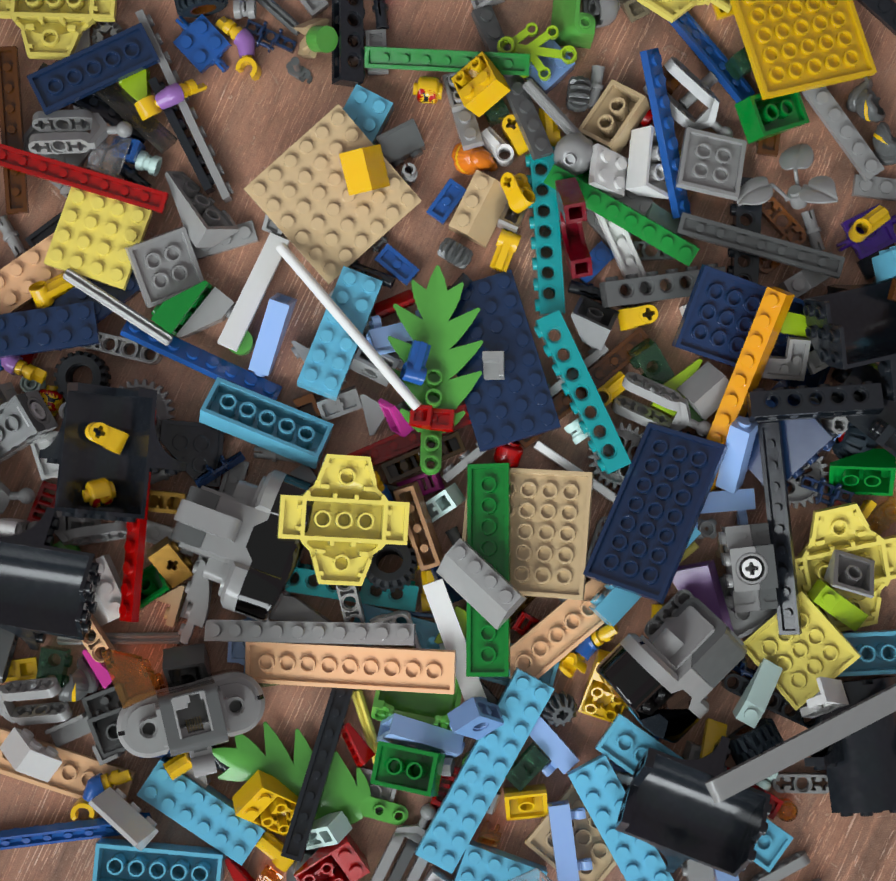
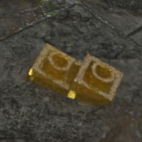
M893 496L868 516L866 521L870 530L880 535L896 521V499Z

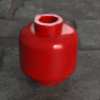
M518 441L496 448L493 459L496 463H510V468H516L520 464L523 449Z

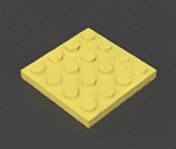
M71 187L44 264L63 271L70 268L84 278L125 291L133 270L125 248L143 241L153 212L133 204Z
M804 591L798 594L802 633L800 635H779L776 613L743 642L747 647L746 654L758 667L763 658L783 668L775 687L796 711L807 703L806 700L813 698L820 692L816 678L826 677L835 679L861 657L860 653Z

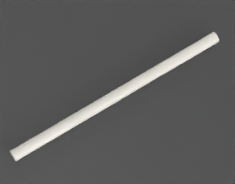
M284 242L276 248L278 253L412 410H416L421 405L420 401Z

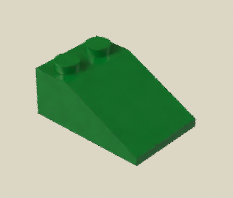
M799 92L762 100L759 93L735 104L748 144L810 123Z
M203 281L164 301L161 305L158 304L151 313L153 315L151 320L177 337L176 334L214 287L207 281Z
M873 448L866 452L830 462L828 484L836 486L838 483H841V489L853 492L855 495L893 496L896 457L885 449Z
M378 741L370 784L429 797L438 796L445 753Z

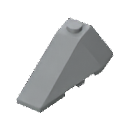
M166 171L165 177L182 224L185 226L187 234L196 248L214 247L238 232L239 228L225 210L220 211L213 205L215 201L211 197L207 198L199 192L200 187L183 171Z

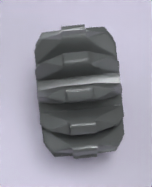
M572 76L570 78L566 96V107L568 110L585 112L588 108L591 91L589 78L584 76Z
M445 238L437 251L439 257L460 269H465L470 264L473 252L469 248L451 238Z
M561 691L558 694L554 692V695L549 698L544 707L542 715L549 725L553 724L555 727H558L561 724L565 726L566 722L572 723V718L577 716V704L570 693L566 694L564 691Z

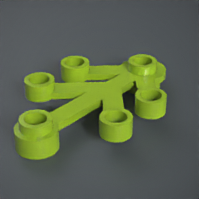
M533 22L528 23L525 29L514 37L505 36L498 41V52L531 53V62L538 71V76L542 81H548L551 78V71L543 65L538 56L562 59L565 64L574 63L578 56L576 49L570 45L564 46L561 50L540 47L548 40L558 38L559 30L554 25L548 26L544 33L527 45L520 43L528 36L535 37L539 32L538 26ZM530 27L536 28L533 33L528 32ZM552 29L556 30V34L553 36L549 35V31ZM510 44L511 49L508 51L504 50V47ZM572 53L573 57L571 59H566V54ZM543 71H548L546 77L541 76ZM519 75V76L522 77V78H527V77H529V76Z

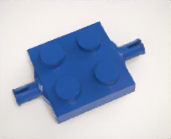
M203 14L190 24L183 16H179L181 21L177 18L176 22L182 27L183 31L173 41L174 45L200 73L203 74L209 67L215 64L223 73L226 72L221 64L227 70L229 66L221 58L224 52L232 45Z

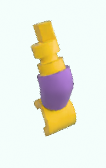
M225 16L221 17L215 23V26L227 36H230L237 46L239 57L241 58L237 62L235 70L241 73L244 72L246 66L252 65L250 76L254 81H257L261 76L262 70L260 65L252 59L255 57V39L252 33L246 28L237 27V23L232 19L228 20Z
M193 79L180 84L173 83L166 86L155 96H147L137 101L134 105L140 118L144 121L159 114L164 109L183 102L184 98H187L188 95L192 96L206 90L207 85L204 83L197 85Z
M21 356L0 358L1 366L12 375L17 374L21 376L23 374V378L29 381L34 380L40 384L46 379V371L32 364L27 365V362L23 361Z

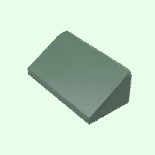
M652 203L645 216L676 233L680 219H673L671 213Z

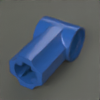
M412 341L408 359L401 369V380L419 386L424 383L427 374L425 366L431 345L422 341Z

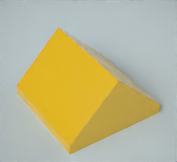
M380 144L339 154L349 196L390 186Z
M545 784L503 788L507 821L539 818L548 814Z

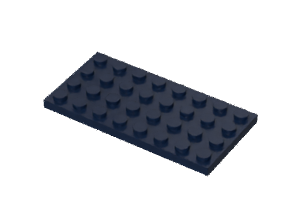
M702 264L672 346L735 367L767 287ZM794 297L788 312L804 315V300ZM779 333L770 356L785 357L788 336H798ZM812 342L810 344L809 352L814 349ZM831 366L811 375L806 367L804 381H787L793 387L807 385L809 388L817 387L825 383ZM772 379V380H775V381H778V382H779V381H781V380H783V379Z
M512 270L473 281L461 293L458 305L450 320L480 308V312L471 326L452 348L480 340L483 341L476 354L456 375L460 377L482 371V375L464 401L479 450L484 452L561 428ZM482 351H504L505 380H484Z
M648 422L583 575L663 604L728 449L727 446Z

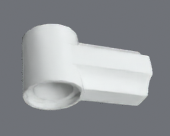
M490 126L481 132L483 147L496 159L498 165L502 167L510 166L514 160L512 146L506 144ZM506 151L510 154V157L508 159H501L499 154Z

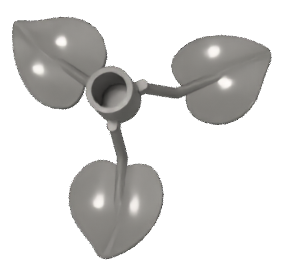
M797 144L785 150L779 158V164L784 170L794 169L795 185L789 188L787 195L774 183L769 184L766 177L759 176L751 178L743 184L737 204L738 206L763 204L770 200L773 195V189L783 196L786 202L790 201L791 207L796 210L804 208L807 203L826 204L838 202L835 183L828 176L814 177L808 182V185L800 186L798 169L809 168L814 161V153L809 145Z

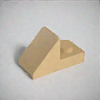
M314 18L293 27V29L304 35L297 55L303 58L315 59L317 52L310 50L306 43L307 32L316 25L328 26L329 19Z
M186 584L155 599L156 601L171 605L166 608L164 619H166L165 625L177 626L186 595Z

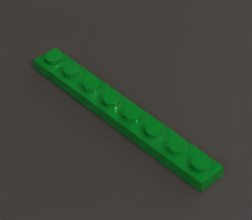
M365 46L364 68L459 72L482 51ZM483 51L502 75H530L531 53Z
M554 163L543 183L556 190V180L576 177L585 199L586 208L688 267L690 266L700 247L602 190L589 185L588 182Z

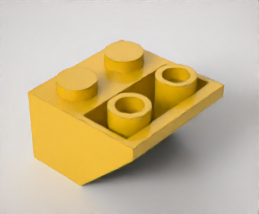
M483 51L451 78L464 107L478 117L482 116L511 91L504 76Z

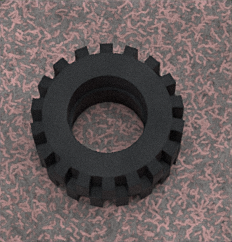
M76 351V353H68V357H62L60 359L61 364H57L55 367L58 370L57 373L54 372L53 377H56L54 385L58 386L57 391L63 395L64 399H66L68 382H73V374L81 366H87L91 369L93 375L91 384L108 387L111 385L108 383L111 375L108 374L110 369L105 365L106 362L89 352Z
M407 541V545L386 544L381 550L376 552L372 557V562L366 574L370 583H373L377 589L380 587L384 592L387 589L395 592L397 588L401 591L404 589L403 586L405 584L409 586L411 584L410 580L415 578V571L418 568L413 547L411 548L410 543ZM394 554L402 558L403 563L395 572L385 573L378 568L380 560L386 555Z

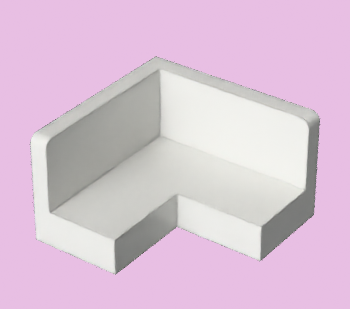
M826 677L816 678L820 692L813 698L806 700L807 706L800 708L802 717L815 718L849 705L842 680Z

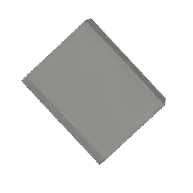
M707 361L676 390L683 398L688 400L689 405L705 421L719 408L729 381L722 372Z
M835 549L827 567L824 580L832 587L873 598L875 561Z

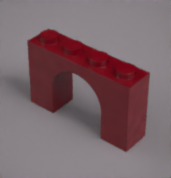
M576 177L556 180L555 187L563 254L571 277L575 279L593 275L592 260L582 227V221H587L585 199Z

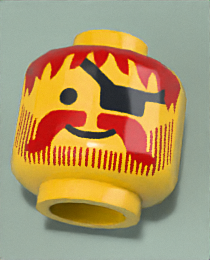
M420 76L418 83L414 82L413 95H417L419 103L436 104L438 100H442L443 83H440L438 77Z
M47 385L46 389H40L39 393L51 414L56 416L65 399L62 394L58 393V387Z
M99 478L86 483L85 490H82V496L85 503L89 502L91 507L98 508L111 504L113 498L116 497V490L112 481H108L106 478Z

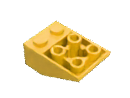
M599 649L593 662L578 712L612 723L618 713H623L638 676L639 663L636 660Z
M257 770L236 792L232 800L236 816L286 836L298 796L274 776Z

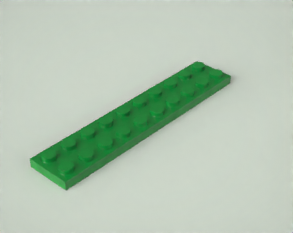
M510 463L468 464L467 543L509 582ZM467 602L466 677H510V617L496 630Z

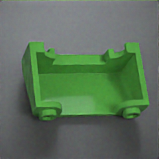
M553 0L551 25L556 26L559 30V36L555 39L559 46L570 45L576 48H591L596 23L591 14L580 12L581 0ZM550 30L551 36L556 34V30Z
M456 676L454 695L376 690L371 717L375 720L383 721L396 713L451 730L447 713L460 706L462 696Z

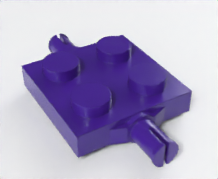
M878 205L842 222L841 226L846 234V240L836 244L837 248L845 245L839 248L838 251L841 252L851 247L860 261L895 243L896 235L893 225L896 224V214L891 216L888 222L860 243L850 240L848 231L856 220L868 214ZM856 227L858 233L864 234L863 229Z

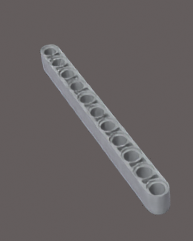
M896 684L706 781L705 785L714 803H719L895 712Z

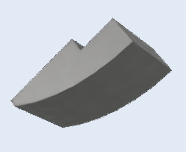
M124 682L88 694L81 699L88 717L89 728L102 759L126 750L119 741L116 729L119 712L126 702L130 700Z

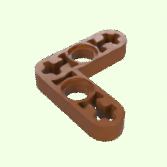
M771 197L766 202L772 203L771 209L774 212L777 209L780 211L773 218H771L773 212L770 209L765 210L763 208L765 203H763L762 216L782 236L780 239L802 245L807 235L801 225L774 197ZM778 216L786 217L787 225L785 227L777 224ZM793 225L794 227L791 231H788L786 234L784 231ZM792 232L795 233V234H796L797 232L800 233V236H799L800 241H799V240H795V241H794V240L792 239V237L794 236V235L792 234ZM760 257L759 273L768 274L781 263L772 261L768 265L770 269L767 267L763 269L761 267L763 265L762 260L767 261L768 259Z

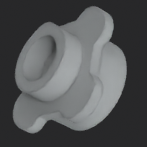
M713 518L709 520L698 519V530L701 534L697 538H716V520Z

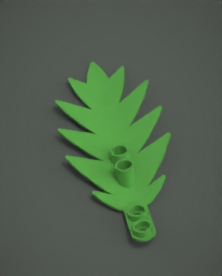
M436 265L430 277L427 290L415 280L411 281L413 297L422 319L397 304L393 305L401 323L413 341H422L431 345L425 366L427 374L424 383L419 386L404 380L402 381L420 401L421 405H432L433 408L456 410L471 392L482 375V371L451 378L476 354L483 341L480 340L456 348L452 347L471 326L480 312V308L450 320L460 300L464 283L461 282L447 291L445 278L440 266ZM388 336L393 349L405 363L408 359L411 344ZM391 368L400 378L401 371ZM401 408L400 413L409 424L410 412ZM465 411L455 414L454 426L465 415ZM411 426L416 431L421 432V470L427 475L437 474L441 469L442 433L445 432ZM433 442L435 447L429 448L427 443ZM432 462L435 467L430 469L427 467V463Z
M267 722L263 723L266 755L254 742L243 734L235 736L237 748H212L213 756L229 767L218 775L219 780L233 782L248 781L257 770L274 776L298 797L312 755L310 746L297 728L295 729L294 759L292 762L286 748ZM337 751L335 752L315 820L327 814L342 811L348 818L350 825L361 820L363 816L394 825L403 824L408 818L407 808L398 803L372 797L370 786L360 767L356 768V785L352 774ZM382 807V811L380 813H376V808ZM396 813H402L399 818H395Z

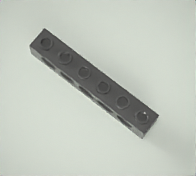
M718 263L706 265L726 272L725 266L718 267ZM698 266L685 267V272H678V268L665 270L666 274L658 275V271L646 272V277H638V273L625 275L626 279L618 280V276L605 278L606 282L599 283L602 308L690 297L700 270H698ZM682 277L685 278L687 282L685 288H683L680 284V280ZM662 280H664L667 284V288L665 289V291L662 290L660 287V282ZM642 282H644L647 286V291L645 293H643L640 290V285ZM621 285L627 288L625 296L620 293Z

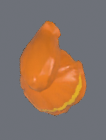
M460 142L455 145L451 157L454 160V166L460 173L473 175L476 170L492 172L498 169L496 161L483 146L463 151Z

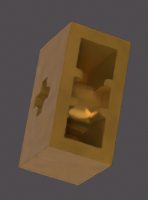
M150 490L148 511L176 514L181 499H186L187 493Z
M166 536L147 550V558L173 589L193 575L192 566L194 565L187 555L184 557L181 554V548L178 546V543L171 541Z

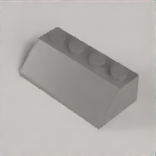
M461 538L445 554L436 571L496 630L527 599Z

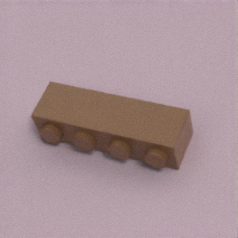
M418 481L398 487L393 491L396 501L410 502L408 535L421 571L440 566L444 554Z

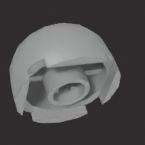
M582 0V10L594 17L595 28H601L610 25L616 19L620 10V1Z
M569 133L557 142L553 152L554 162L578 176L590 169L593 153L592 145L594 143L590 138L588 139L583 136L584 134Z

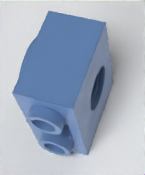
M472 697L447 713L450 721L449 726L453 733L476 740L483 738L504 724L498 705L488 702L485 697Z

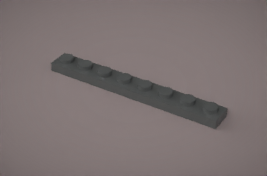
M492 6L472 10L471 16L486 51L498 52L497 43L505 36ZM508 44L504 47L506 51L510 50ZM503 75L511 90L505 96L532 159L536 160L552 155L554 150L533 101L522 87L524 84L523 78L519 75Z
M684 212L681 214L676 234L837 279L841 276L845 257Z

